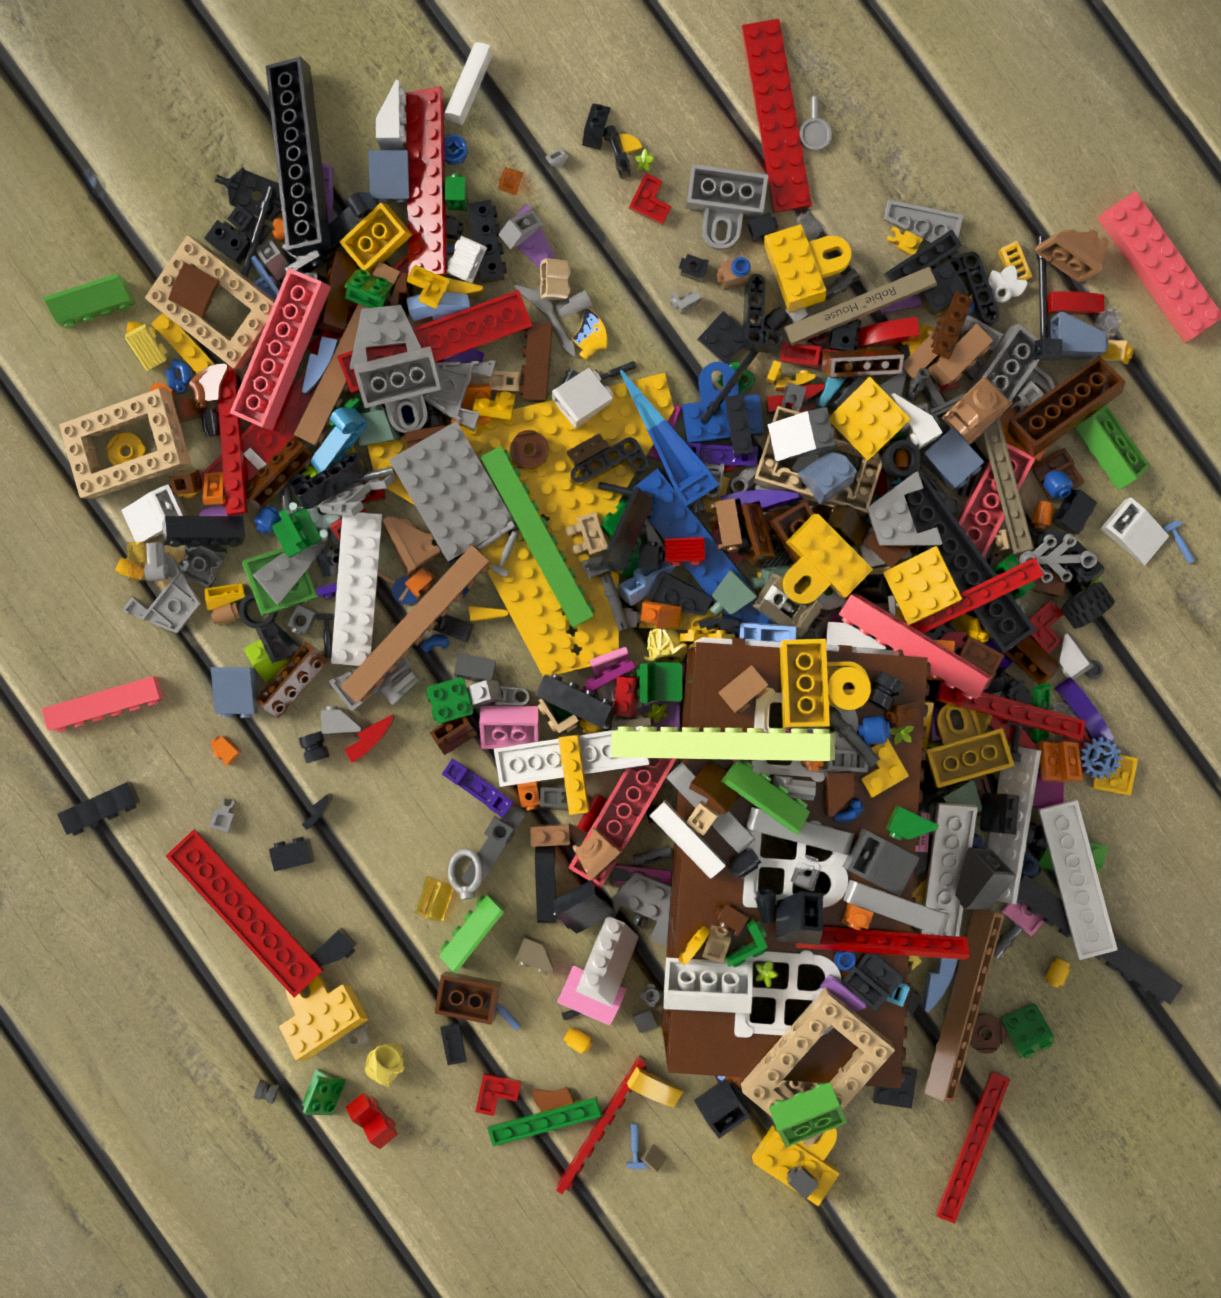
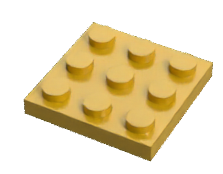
M871 377L829 417L830 422L867 461L911 420L906 412Z
M937 546L883 572L909 626L963 600Z

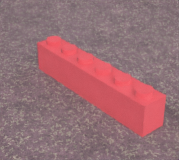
M152 676L42 708L47 730H55V733L66 731V727L70 725L76 728L85 725V721L92 720V722L104 720L103 716L108 714L114 717L121 715L122 710L129 709V712L141 709L140 705L146 703L147 706L159 704L158 700L164 699L158 676Z

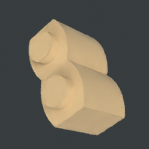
M546 258L541 261V299L564 301L568 298L571 288L568 285L567 279L570 276L571 269L568 266L567 260Z

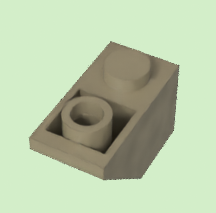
M525 935L516 960L522 966L529 967L531 965L536 967V970L540 973H552L554 966L544 943Z

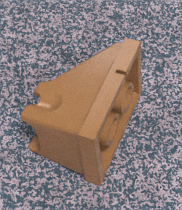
M1072 229L1063 230L1037 245L1034 252L1048 262L1051 261V264L1080 283L1101 272L1109 240L1105 237L1099 239L1098 232L1094 229L1089 232H1076V230Z
M984 376L942 419L951 428L953 427L970 445L1012 403Z
M388 516L382 519V528L390 543H392L391 545L408 576L440 556L441 549L439 545H432L434 543L432 533L422 532L417 525L402 518L399 520L396 517Z
M592 828V835L581 846L573 845V849L590 880L597 879L625 853L621 847H618L597 828Z

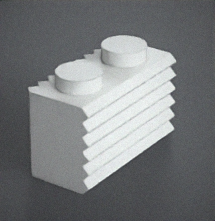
M461 236L455 244L456 251L453 258H450L447 263V273L473 283L487 247Z

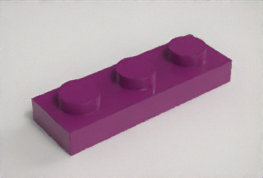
M626 659L619 663V668L614 670L612 667L602 672L604 676L598 679L595 676L587 680V685L582 688L584 691L586 689L595 691L616 680L618 676L625 675L640 666L637 660L630 661V659Z

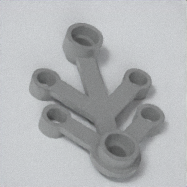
M1049 534L1044 537V543L1037 549L1024 552L1020 556L1019 563L1023 564L1027 562L1028 558L1033 559L1036 557L1039 564H1048L1063 582H1069L1072 579L1070 570L1064 569L1059 563H1082L1085 568H1092L1097 563V557L1092 551H1084L1078 555H1061L1069 547H1073L1077 541L1073 534L1065 535L1063 542L1050 554L1041 556L1047 549L1057 544L1055 536ZM1042 568L1044 574H1049V577L1043 578L1044 576L1040 577L1044 583L1051 582L1053 579L1051 571Z

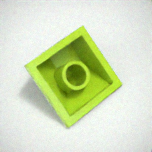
M260 639L243 648L252 666L265 682L273 679L289 661V659L271 663Z

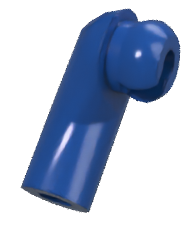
M174 359L171 367L179 370L182 383L189 385V382L194 377L192 367L178 359Z
M175 368L166 369L169 387L179 394L185 393L187 385L177 378Z
M432 635L421 647L427 653L434 646H441L443 649L448 648L450 641L445 635Z
M859 798L851 799L850 807L847 811H839L834 815L835 822L855 820L863 811L861 800Z

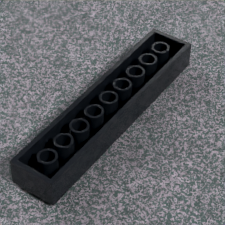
M297 57L266 65L265 67L286 251L296 257L309 254L315 249L326 251L332 249L311 66L303 58Z
M920 470L918 473L923 489L904 495L916 532L921 533L937 527L942 541V545L937 547L960 593L996 577L995 572ZM924 545L922 547L925 551H927L935 546ZM1006 593L969 611L973 617L978 619L981 629L988 634L989 640L999 653H1005L1036 631L1010 593Z

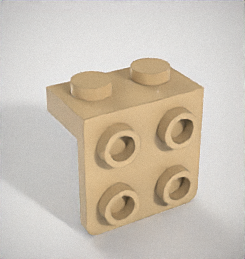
M542 698L538 700L540 702L538 708L543 715L547 714L550 718L548 724L553 732L557 730L560 733L565 729L569 732L578 726L576 722L580 720L576 715L559 724L545 700Z

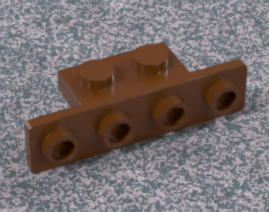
M958 291L954 293L949 308L945 314H940L936 322L939 326L934 329L931 335V339H933L931 344L933 353L948 360L951 358L973 301L971 297Z

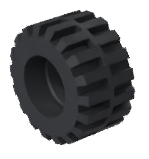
M1097 582L1066 601L1060 610L1072 627L1077 629L1091 623L1107 612L1113 606L1115 600L1103 583Z

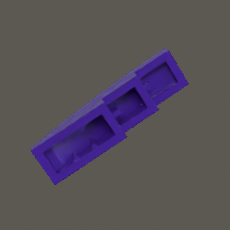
M751 490L720 496L721 501L735 498V504L740 502L741 505L744 503H760L761 507L765 510L803 500V496L798 493L781 490Z

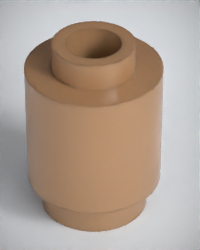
M229 603L213 609L211 617L214 624H218L221 627L237 621L240 618L238 604Z

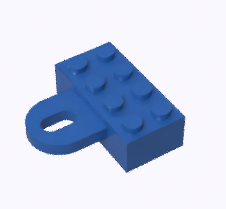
M713 362L705 366L698 380L701 402L682 404L686 443L703 444L731 440L725 400L720 405L718 413L713 415L706 425L700 421L706 413L708 405L722 391L713 388L711 375L714 371L721 372L725 387L735 373L728 364ZM738 382L728 396L739 395ZM759 394L744 396L751 437L762 436L764 428Z

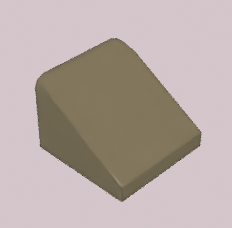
M652 1144L640 1159L653 1172L657 1173L667 1157Z

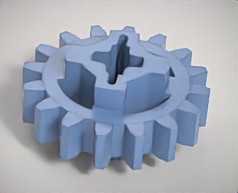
M1098 737L1097 741L1095 738H1091V744L1085 742L1084 746L1086 748L1079 750L1083 753V756H1080V759L1083 760L1081 767H1086L1083 772L1090 773V777L1093 778L1097 775L1098 779H1103V775L1106 778H1110V772L1116 774L1117 772L1114 768L1121 767L1117 762L1122 760V757L1117 755L1121 750L1115 749L1117 744H1110V739L1108 738L1103 741V737ZM1100 745L1107 747L1109 750L1104 751ZM1100 755H1105L1100 759L1101 761H1095ZM1097 765L1100 771L1093 769L1091 766Z

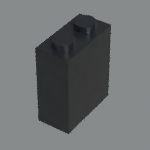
M593 880L553 901V913L556 919L561 920L568 929H571L576 934L615 913L612 898Z

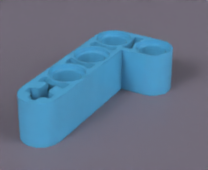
M339 408L332 413L330 420L334 423L335 427L311 459V464L319 473L343 459L367 427V421L355 408Z

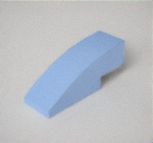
M445 292L437 309L419 302L420 295L407 298L408 310L413 321L430 316L437 320L470 308L468 295L462 293Z
M322 337L318 355L310 354L302 389L304 394L308 395L321 381L339 342L337 340Z
M665 557L664 562H661L660 570L637 568L633 571L634 577L618 585L619 597L630 606L636 604L652 592L662 571L670 574L675 566H671V562H666Z
M752 622L740 623V638H745V640L765 642L796 640V626Z
M938 958L936 971L928 970L921 1006L924 1011L929 1012L945 993L954 974L957 959Z

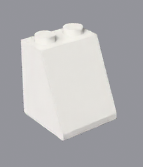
M587 368L552 391V400L575 429H578L612 403L613 393L607 385L604 387L600 382L601 377L595 370L592 372L590 368Z

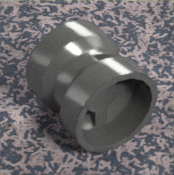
M260 1080L254 1099H264L267 1103L273 1104L279 1090V1085H270L266 1081Z

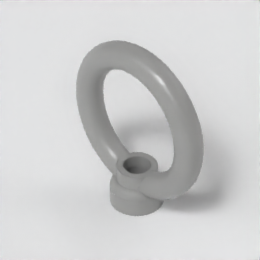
M468 848L458 850L452 856L448 865L449 882L452 888L460 894V900L476 898L475 891L480 886L483 878L482 861L475 851ZM468 856L475 865V878L470 886L462 887L456 879V865L460 858Z

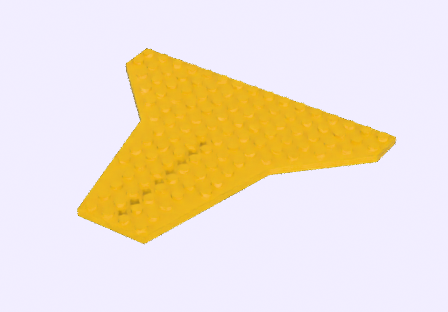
M665 373L633 380L632 382L661 416L668 421L674 411V406ZM625 382L608 386L613 393L612 403L578 429L573 427L553 400L513 409L511 420L491 417L490 423L484 425L477 424L475 431L465 426H460L492 483L493 481L481 461V456L499 446L502 447L503 451L507 449L511 456V442L518 433L525 430L536 431L544 436L548 442L549 454L546 462L540 467L524 469L518 467L513 459L509 462L512 467L516 466L520 472L521 477H519L521 484L525 483L530 491L528 497L531 501L535 500L538 505L539 511L537 513L541 518L542 515L550 518L547 521L549 527L546 530L556 538L558 544L555 546L558 552L563 551L567 559L564 562L567 568H572L577 577L574 581L577 586H582L586 594L583 596L586 603L590 602L595 610L592 613L594 618L577 626L578 632H575L574 637L566 633L571 624L566 615L562 616L564 611L526 541H521L523 536L519 529L514 532L519 534L516 541L520 542H515L510 556L502 568L509 571L507 577L493 572L491 568L487 570L543 677L545 674L552 675V673L559 675L591 667V659L619 649L618 627L608 599L604 596L605 591L601 579L597 576L588 580L581 565L582 561L605 553V550L589 555L586 550L574 555L572 546L583 543V536L579 532L568 537L565 529L566 527L578 524L577 518L593 512L596 513L599 524L602 525L604 523L602 519L609 512L613 514L617 510L615 506L619 504L623 495L599 490V482L627 488L635 476V473H633L625 461L588 483L577 486L571 481V471L574 466L567 455L568 450L597 434H600L603 440L606 439L609 447L625 438L632 437L638 441L646 456L654 444ZM402 436L401 440L367 445L373 471L392 467L389 459L408 449L406 436ZM631 443L624 446L628 452L635 450V446ZM527 445V449H524V452H528V455L535 451V448H531V445ZM610 453L607 456L610 461L618 459L616 453ZM636 460L634 466L639 469L643 461ZM598 462L591 464V468L594 471H598L602 467ZM576 472L575 478L583 479L584 473L579 474V472ZM397 473L394 474L396 481L386 489L415 506ZM387 476L380 477L379 479H380V480H383V479H385ZM602 530L606 544L608 546L610 538ZM508 532L502 538L481 550L491 561L488 564L489 566L491 564L499 565L502 552L509 539ZM610 571L614 585L619 590V574ZM574 645L582 647V651L579 652L580 655L576 656L575 653L571 652Z

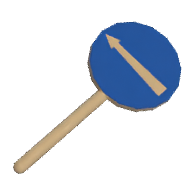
M378 572L377 576L393 585L392 594L397 602L404 605L416 602L417 598L405 586V582L411 577H401L393 581Z

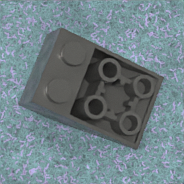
M862 828L842 867L901 896L919 857Z

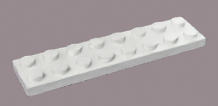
M359 512L354 517L342 516L331 663L360 666L371 654L382 514Z
M643 726L636 727V731H639V727ZM618 729L579 735L584 774L650 764V758L611 757V731H618ZM559 739L494 749L500 787L564 777Z
M1022 747L1018 748V752L1022 754L1021 762L1013 761L1015 766L1000 770L996 793L1019 796L1016 835L990 832L987 848L992 849L1016 874V877L997 900L1009 904L1017 903L1041 751Z
M1074 799L1038 809L1077 958L1082 960L1116 951L1115 938L1078 800Z
M937 803L935 823L939 827L933 831L923 905L950 915L943 933L946 936L960 935L963 906H961L960 900L955 894L966 852L973 844L978 808L976 805ZM920 929L919 933L937 935L923 929Z

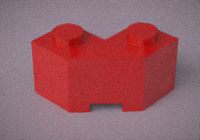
M362 1093L345 1107L351 1121L363 1128L369 1143L381 1149L398 1135L394 1128L396 1126L395 1122L384 1113L373 1096L369 1097Z

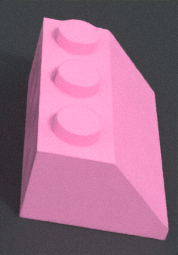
M481 706L479 721L481 749H495L539 742L538 706Z
M572 966L557 1003L610 1026L627 989L619 987L613 1005L610 1007L576 992L584 970Z

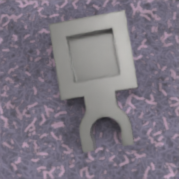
M1030 381L1017 393L1020 398L1013 401L1010 408L1013 409L1014 406L1018 405L1019 409L1015 412L1018 414L1024 410L1026 405L1030 406L1045 394Z
M222 797L221 810L215 809L209 828L229 833L234 814L229 812L234 807L236 801L232 800L230 806H225L226 798Z

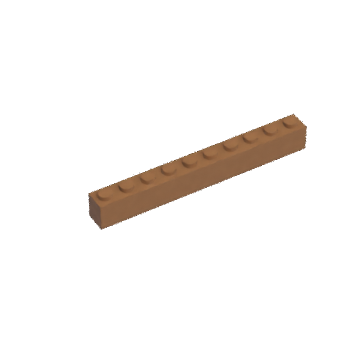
M379 261L373 275L386 278L389 282L393 283L385 302V306H390L393 291L401 273ZM361 304L357 305L294 433L297 438L316 447L324 442L327 435L325 431L327 427H331L330 417L336 409L342 406L343 399L341 398L344 392L347 393L349 391L337 356L354 349L361 309L368 308Z
M471 545L343 683L341 688L356 703L367 701L372 695L370 691L375 686L378 688L385 681L383 677L388 672L391 674L398 667L396 663L401 658L404 660L411 653L409 649L414 644L417 646L425 638L422 635L427 630L430 632L438 624L436 620L440 616L444 617L451 610L449 606L453 602L457 603L464 596L462 592L466 588L470 589L477 582L475 578L479 574L483 575L490 568L488 564L491 561L478 548Z
M974 909L971 914V923L966 933L970 956L968 960L961 959L956 970V978L951 988L950 1001L946 1007V1015L941 1025L940 1038L936 1044V1053L931 1063L929 1078L926 1081L925 1094L943 1102H954L1001 930L1004 914L992 910Z

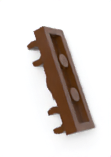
M744 503L741 516H744L746 520L743 524L746 525L750 541L752 542L750 550L755 553L753 560L772 559L775 557L761 504Z

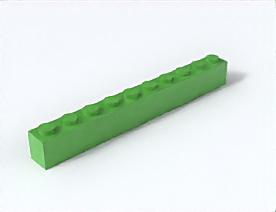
M499 446L481 456L482 463L517 524L572 628L574 629L594 618L592 613L595 610L590 602L586 603L583 597L586 594L582 586L576 585L574 579L577 577L572 568L568 569L564 563L567 559L563 551L558 552L555 546L558 542L554 535H549L546 530L549 526L544 517H539L537 513L539 507L535 500L531 501L528 497L530 491L525 483L521 484L519 480L521 475L517 467H512L509 461L512 458L507 449L503 451L502 447Z

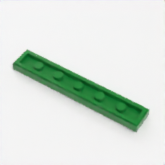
M596 1096L491 1125L487 1129L492 1145L497 1146L603 1116Z

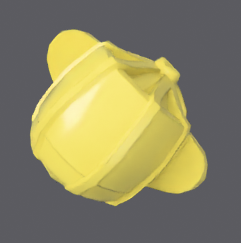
M672 628L650 630L647 650L650 657L644 656V659L649 662L680 663L684 659L688 648L684 642L680 641V635L676 630Z
M396 1043L378 1045L367 1056L365 1072L368 1077L379 1084L389 1087L405 1068L403 1066L404 1060L401 1057L404 1051L403 1048Z

